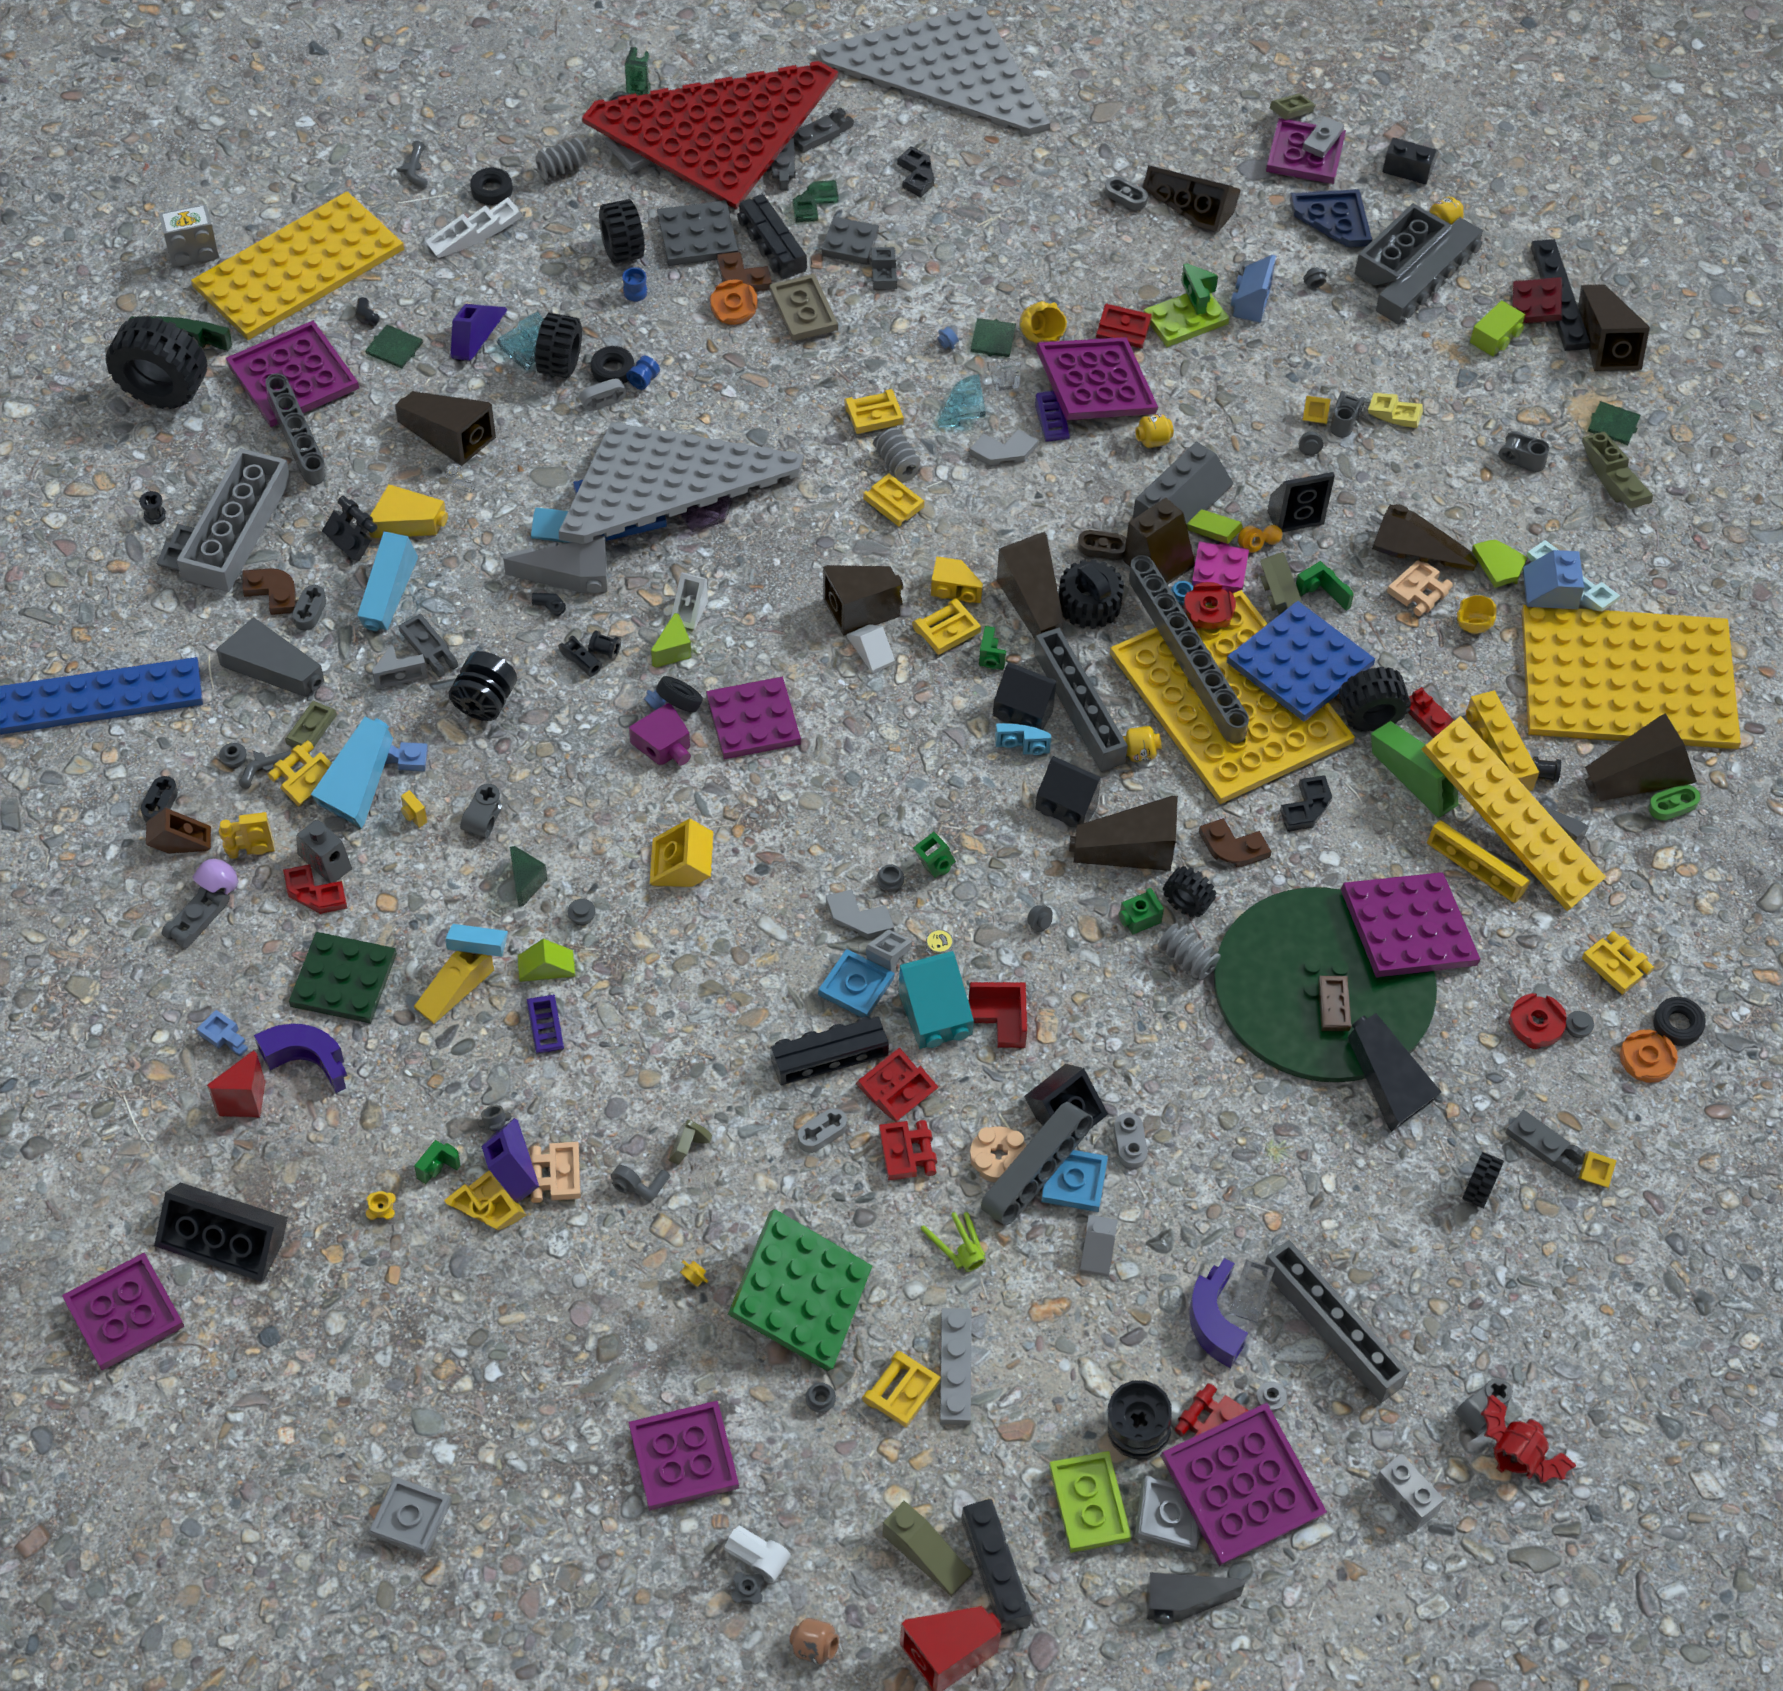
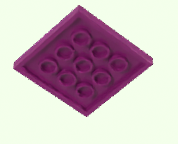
M314 320L226 357L228 367L270 427L278 425L267 400L265 381L271 374L278 373L287 378L302 413L359 389L357 379Z
M1127 337L1038 342L1036 347L1037 354L1066 420L1156 414L1158 405Z
M1443 872L1343 883L1341 892L1376 977L1478 966L1481 960Z
M1264 1403L1160 1454L1219 1567L1327 1513L1268 1403Z

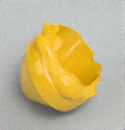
M1041 301L1028 306L1022 312L1019 325L1022 334L1028 340L1038 344V342L1059 341L1066 331L1067 320L1055 302L1046 303Z

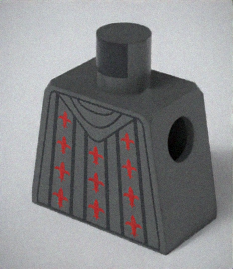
M320 820L313 821L296 835L297 854L307 864H310L328 883L336 882L352 870L343 842Z

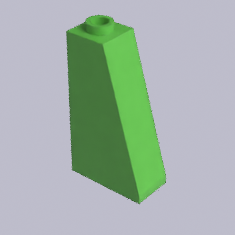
M1391 721L1371 733L1372 754L1435 816L1440 818L1459 805L1458 790L1421 750L1426 744Z

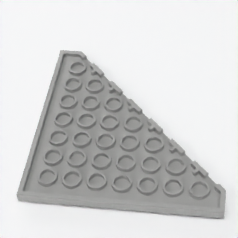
M983 5L816 46V54L820 62L831 68L843 70L844 75L860 80L864 77L873 80L875 85L887 89L894 87L903 90V94L920 99L922 96L931 99L933 104L948 109L952 106L961 109V113L975 118H979V116L989 118L991 123L1006 128L1010 125L1019 128L1021 133L1027 135L1050 130L1051 123Z
M611 422L559 530V540L586 544L592 542L593 537L601 534L608 537L624 532L626 526L635 524L637 527L656 522V517L661 515L675 516L687 512V507L696 504L699 507L716 503L717 498L725 495L732 498L748 493V488L758 485L759 488L776 484L779 478L785 476L789 479L798 477L804 464V455L793 451L785 452L773 450L769 447H756L745 443H732L721 439H709L697 435L679 434L669 430L651 429L646 426L638 427L622 422Z

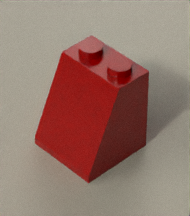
M983 1606L916 1617L901 1622L899 1645L933 1691H944L998 1653L1001 1636L1000 1629H1002L998 1618L992 1612L988 1614Z

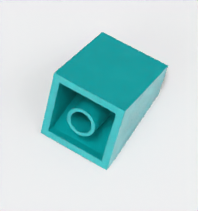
M954 951L900 965L898 994L919 1049L926 1047L935 1048L944 1042L960 1041L973 1035L974 1019Z

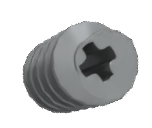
M573 138L571 143L565 141L562 145L557 144L554 146V149L549 147L546 148V151L540 150L535 157L537 168L545 181L548 180V172L554 178L556 177V169L561 174H565L564 166L569 171H573L572 163H575L578 168H581V160L586 164L588 163L584 146L577 138Z
M895 427L877 435L872 444L888 468H890L894 477L900 482L912 480L918 472L921 459L916 455L914 449L911 448L906 437L902 435L901 430Z
M1173 924L1161 937L1158 947L1162 951L1166 950V954L1170 958L1174 957V961L1177 964H1182V968L1185 971H1190L1193 978L1203 980L1214 970L1221 955L1217 953L1210 957L1212 947L1208 946L1202 950L1204 940L1200 939L1194 943L1197 934L1193 932L1186 936L1188 931L1186 925L1178 929V924Z

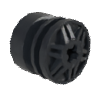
M485 651L472 652L468 655L460 670V674H458L448 692L449 699L457 709L471 718L481 721L495 720L505 705L506 698L509 697L517 682V673L509 663L495 654Z
M1132 1380L1122 1384L1112 1393L1108 1403V1437L1113 1447L1122 1455L1132 1459H1148L1158 1455L1166 1447L1171 1435L1172 1421L1171 1402L1166 1392L1158 1385L1146 1380Z

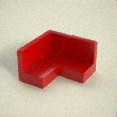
M970 982L968 1002L974 1023H997V1048H1025L1027 1039L1026 982Z

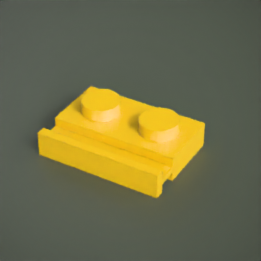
M887 474L875 483L871 490L863 493V499L898 527L901 526L904 520H909L922 510L925 504L922 498L891 474Z

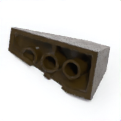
M1148 165L1142 186L1148 193L1171 207L1195 226L1219 232L1234 214L1241 189L1230 185Z
M1400 504L1389 505L1372 550L1405 559L1406 554L1418 556L1420 562L1428 563V560L1435 559L1440 560V563L1444 566L1474 571L1478 563L1472 551L1414 511L1408 510L1406 506Z

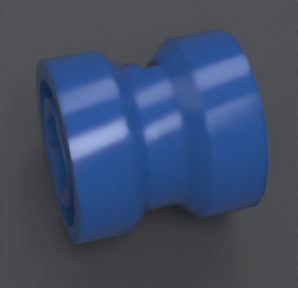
M640 268L627 269L622 276L624 297L633 302L641 301L647 296L646 273Z
M644 355L636 362V366H633L627 372L626 376L630 384L635 388L645 390L650 384L651 379H654L660 373V367L653 358Z

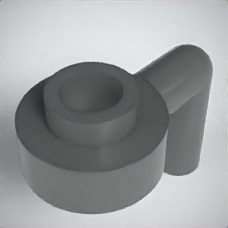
M618 1165L611 1174L612 1185L622 1193L635 1192L649 1202L655 1199L670 1178L668 1172L661 1170L650 1186L647 1187L641 1183L638 1174L627 1166Z

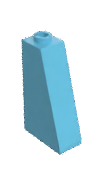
M383 532L357 615L362 625L368 630H388L418 559V555L408 536Z
M366 716L362 719L311 793V796L319 806L361 829L365 824L393 741V737L388 731L389 726L385 722L377 718L373 721Z

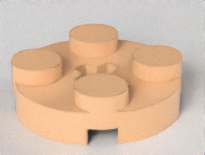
M1007 1127L982 1128L971 1144V1165L980 1172L982 1178L995 1183L1027 1146L1024 1136L1019 1131H1014ZM1002 1150L1007 1155H1002L1001 1159H996L995 1154H992V1152Z

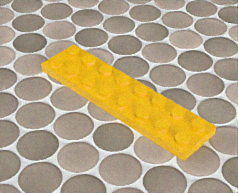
M1461 715L1421 749L1566 911L1575 906L1606 878Z

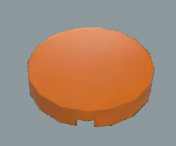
M741 280L724 281L715 287V291L710 296L711 311L714 317L722 323L729 325L742 324L749 321L755 315L758 308L757 294L751 285H747Z
M1638 1030L1629 1034L1621 1046L1619 1055L1622 1066L1632 1077L1646 1083L1660 1082L1667 1079L1674 1071L1677 1063L1676 1047L1665 1035L1662 1037L1653 1030Z

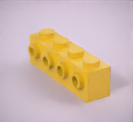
M1494 690L1471 696L1465 716L1472 729L1529 792L1533 791L1539 771L1497 693Z

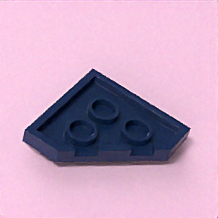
M1359 189L1291 193V208L1293 216L1346 247L1368 246L1372 242Z

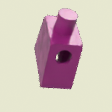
M671 704L663 705L629 727L630 743L658 765H664L673 759L679 766H682L690 760L691 754L687 751L690 747L689 731Z

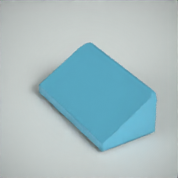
M535 508L531 538L570 543L569 541L559 540V530L568 511Z
M452 924L446 935L447 950L502 957L508 931Z

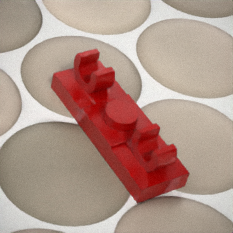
M1423 687L1417 689L1409 696L1411 701V707H1409L1410 716L1432 738L1455 721L1424 691Z

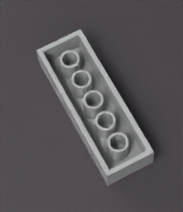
M242 448L238 450L177 559L182 580L230 592L291 480L287 460Z

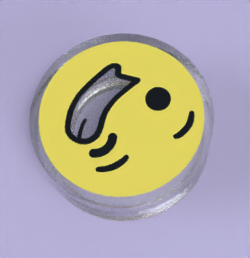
M942 929L931 931L926 937L927 952L931 956L952 951V935Z

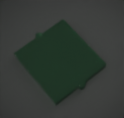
M977 318L970 352L1010 358L1016 323L1002 322L998 319Z
M386 325L378 336H374L373 342L365 352L367 355L402 369L411 357H415V352L423 344V339Z
M1600 401L1596 412L1591 415L1592 421L1587 432L1595 434L1605 431L1613 441L1629 445L1633 433L1637 432L1638 428L1636 426L1641 415Z

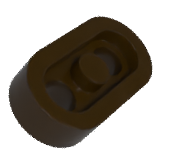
M1086 530L1080 533L1077 547L1082 554L1087 556L1119 560L1124 558L1126 538L1120 534Z

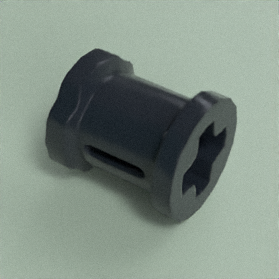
M156 491L142 494L139 502L142 509H144L143 517L146 523L150 525L162 523L166 519V511L161 506L163 503L162 496Z
M595 630L591 635L588 651L590 653L598 652L615 660L621 647V638H611Z
M1534 756L1532 760L1539 771L1538 778L1550 779L1553 783H1558L1561 774V759L1548 761L1539 760L1538 757Z

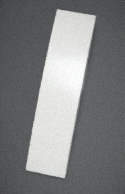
M507 197L491 210L484 206L469 218L462 214L425 242L437 258H441L486 240L523 216L509 197Z

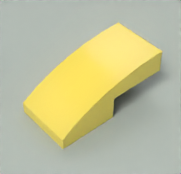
M1374 393L1368 413L1389 423L1418 428L1423 413V404L1398 402V395Z

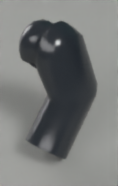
M358 298L355 313L356 319L366 325L376 326L380 316L369 309V300L367 298Z
M532 593V605L545 606L556 616L562 615L565 612L566 605L557 594Z

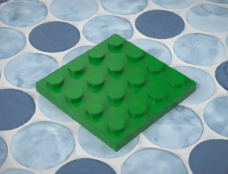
M773 1209L767 1216L727 1315L822 1369L830 1371L834 1368L873 1265L780 1211Z

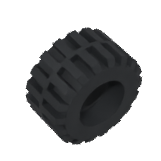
M626 199L602 204L599 210V225L604 248L611 262L617 264L643 258L645 251L644 233L638 210L632 200Z
M551 312L545 316L538 332L535 347V365L538 373L566 379L572 375L578 362L582 342V326L579 318Z
M1091 559V562L1081 560L1080 564L1073 563L1070 568L1064 570L1060 578L1058 595L1063 612L1062 615L1065 619H1070L1069 623L1073 625L1077 623L1080 628L1090 626V629H1096V626L1105 627L1107 622L1112 623L1115 621V617H1118L1122 606L1124 582L1121 580L1122 576L1120 573H1115L1116 569L1113 566L1108 567L1106 562L1097 563V560ZM1091 563L1107 579L1111 588V596L1097 601L1093 596L1083 594L1088 591L1082 586L1078 578L1077 569Z
M1390 667L1369 668L1365 671H1360L1348 678V681L1344 682L1341 686L1342 688L1339 689V698L1347 723L1355 730L1373 732L1390 721L1397 724L1410 711L1411 701L1403 677L1399 671Z

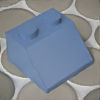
M1270 255L1246 266L1243 276L1238 275L1235 288L1238 290V293L1233 292L1230 306L1234 307L1233 317L1261 323L1271 290L1276 255Z
M1553 550L1523 567L1527 607L1579 608L1584 590L1579 551Z

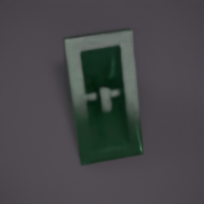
M511 846L510 853L518 907H521L548 880L546 864L518 847Z

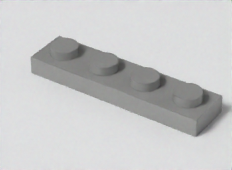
M942 1308L940 1424L970 1425L972 1309Z

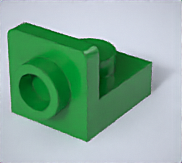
M985 626L980 647L979 666L1003 670L1006 661V650L998 649L999 638H994L995 627Z
M434 1140L414 1165L416 1178L427 1184L432 1177L435 1178L441 1172L444 1163L457 1171L461 1166L458 1151L448 1143L443 1145L439 1141Z

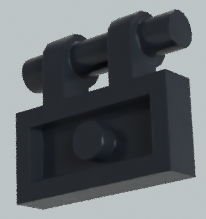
M341 496L337 503L342 507L343 512L333 510L322 532L350 558L360 561L372 541L366 533L367 531L370 533L375 532L377 525L368 513H363L359 509L358 504L354 500ZM353 518L356 519L357 525L352 522Z

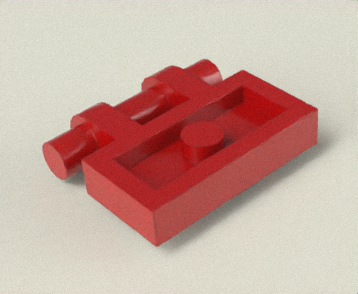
M907 1121L879 1125L888 1181L917 1177L916 1166L924 1167L926 1176H934L937 1173L935 1165L938 1161L936 1153L932 1151L931 1142L933 1141L932 1131L928 1129L927 1121H917V1130L909 1131ZM913 1143L920 1144L921 1153H913Z
M1207 1383L1203 1390H1198L1193 1397L1194 1402L1190 1408L1184 1410L1178 1417L1179 1423L1174 1428V1431L1178 1435L1184 1436L1190 1430L1197 1436L1249 1410L1227 1395H1224L1221 1401L1217 1403L1212 1399L1217 1392V1388L1211 1383ZM1203 1409L1210 1413L1204 1424L1197 1419Z

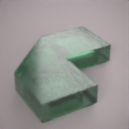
M836 180L812 182L807 186V190L803 194L796 196L792 200L795 223L818 221L817 204L839 202Z

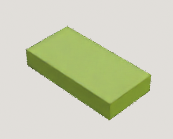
M1203 509L1187 523L1188 531L1227 544L1243 529L1242 522Z

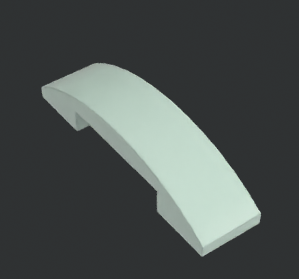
M1544 540L1528 551L1527 556L1533 562L1547 553L1558 549ZM1583 576L1584 590L1579 605L1602 612L1620 599V595L1603 582L1595 585Z

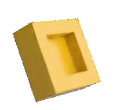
M1306 395L1302 420L1327 424L1331 399Z
M410 790L402 794L401 801L403 807L400 809L406 820H412L418 828L428 823L425 807Z
M1586 1151L1578 1179L1609 1188L1617 1160Z

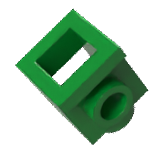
M932 832L913 847L922 865L934 878L939 875H946L950 871L951 866L956 863L949 846L935 832ZM936 844L938 849L927 856L925 852Z
M1152 888L1146 889L1145 893L1121 902L1119 919L1124 927L1127 926L1132 935L1161 924L1164 907Z

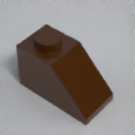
M164 808L146 822V845L167 854L208 851L211 849V826L171 809Z

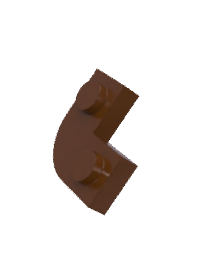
M741 252L717 255L722 282L737 279L747 285H751L755 292L770 290L772 281L768 266L744 269Z
M275 568L242 570L244 597L269 595L270 615L293 613L296 606V589L294 581L288 573Z
M1224 818L1199 827V834L1215 860L1220 858L1229 863H1236V867H1243L1271 857L1272 851L1260 831L1235 839Z

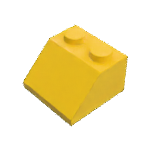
M689 818L654 837L652 840L649 884L652 886L693 887L710 878L712 871L713 831Z

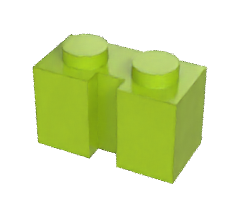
M1501 300L1474 326L1470 343L1494 357L1500 350L1504 351L1514 337L1520 336L1524 329L1523 320L1525 314Z

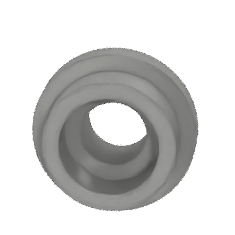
M1269 1381L1260 1385L1256 1398L1259 1405L1268 1403L1271 1411H1278L1285 1405L1287 1393L1281 1384ZM1273 1392L1277 1395V1398L1272 1399L1268 1397L1267 1393Z

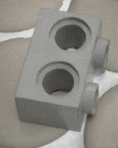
M1402 1453L1379 1471L1374 1486L1415 1531L1439 1513L1445 1500Z

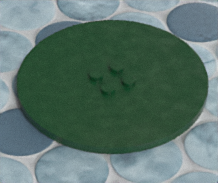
M1307 887L1271 895L1248 908L1235 920L1225 934L1218 950L1221 957L1214 970V989L1220 1012L1227 1026L1242 1045L1257 1058L1295 1077L1334 1083L1366 1079L1348 1040V1036L1353 1031L1352 1024L1364 1015L1368 1019L1377 1013L1411 1054L1424 1038L1434 1015L1437 999L1435 972L1428 971L1376 977L1341 889ZM1319 976H1347L1351 1017L1350 1031H1322L1318 987Z

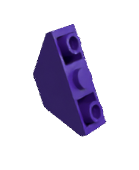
M464 304L452 320L450 351L452 359L471 361L507 312L506 307Z
M514 1118L495 1132L481 1147L488 1169L510 1197L518 1203L539 1187V1183L519 1121Z

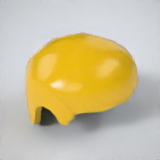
M1472 595L1460 602V608L1457 611V623L1464 631L1473 634L1485 633L1494 625L1496 621V604L1491 598L1483 595Z

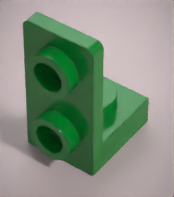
M1321 561L1297 574L1295 584L1300 597L1308 592H1314L1321 586L1344 610L1347 611L1351 608L1354 596L1351 588L1344 584L1335 575L1334 571Z

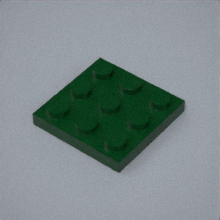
M315 932L289 999L290 1007L371 1024L397 955L396 948Z

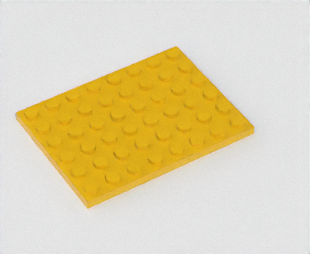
M1242 590L1233 593L1236 600V608L1229 626L1217 629L1195 628L1249 716L1246 737L1240 743H1230L1222 736L1156 627L1110 647L1109 653L1219 804L1351 745L1355 739V736L1329 703L1325 704L1303 722L1227 663V656L1267 625V622ZM1210 603V604L1206 605L1205 607H1207V608H1214V607H1216V606H1212L1211 603Z
M1523 605L1521 616L1528 735L1624 741L1666 713L1685 746L1739 749L1741 739L1728 618L1603 610L1601 612L1592 609L1544 608Z

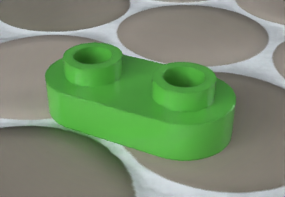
M1691 785L1673 787L1653 795L1648 810L1658 820H1669L1695 810L1701 796L1699 791Z

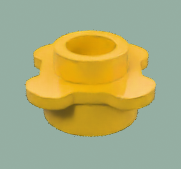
M384 1191L369 1194L367 1196L369 1207L365 1213L366 1217L369 1220L376 1218L392 1219L395 1216V1211L393 1210V1203L396 1201L395 1195Z
M682 1261L685 1266L679 1273L692 1284L699 1287L703 1281L705 1283L709 1282L704 1277L707 1271L699 1264L692 1261L689 1265L686 1261Z

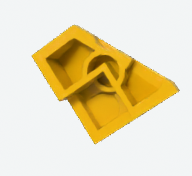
M490 1170L471 1185L464 1184L444 1200L447 1205L497 1230L504 1229L527 1215L520 1204L510 1197Z

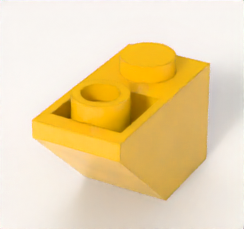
M936 556L931 580V596L942 599L956 598L968 603H981L983 583L962 560Z

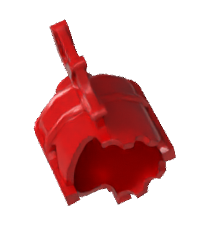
M1494 1395L1487 1397V1407L1481 1412L1487 1423V1430L1484 1436L1493 1438L1497 1442L1493 1449L1498 1462L1496 1469L1499 1472L1503 1473L1504 1470H1508L1514 1473H1527L1526 1476L1529 1480L1535 1473L1540 1483L1543 1484L1549 1478H1557L1560 1481L1564 1480L1566 1473L1576 1467V1464L1563 1453L1555 1455L1550 1460H1545L1549 1444L1547 1438L1543 1435V1426L1537 1421L1529 1419L1526 1423L1512 1421L1506 1428V1405ZM1511 1456H1516L1518 1462L1511 1463Z

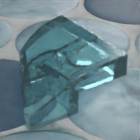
M538 311L519 321L515 329L502 335L497 340L500 348L525 370H529L535 361L537 336L544 319Z
M979 374L966 377L954 385L938 419V428L960 426L961 419L985 418L986 410Z

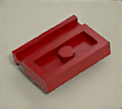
M1105 303L1096 338L1127 337L1131 347L1143 349L1152 314Z

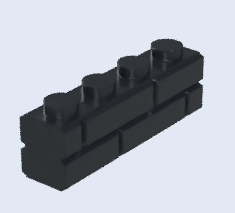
M760 194L753 197V199L749 198L741 201L739 213H737L738 221L742 227L746 226L751 241L757 242L762 257L766 256L769 259L771 270L774 273L778 272L783 280L792 277L794 274L806 272V253L765 195Z
M864 1016L856 1020L855 1023L845 1026L843 1024H835L827 1031L820 1033L810 1031L795 1040L781 1039L773 1046H770V1056L779 1084L782 1086L889 1056V1042L880 1018Z
M987 1499L964 1506L962 1508L961 1520L992 1612L1002 1626V1629H1000L1001 1635L1029 1627L1032 1612L1028 1602H1026V1595L1009 1546L1006 1543V1537L993 1500Z

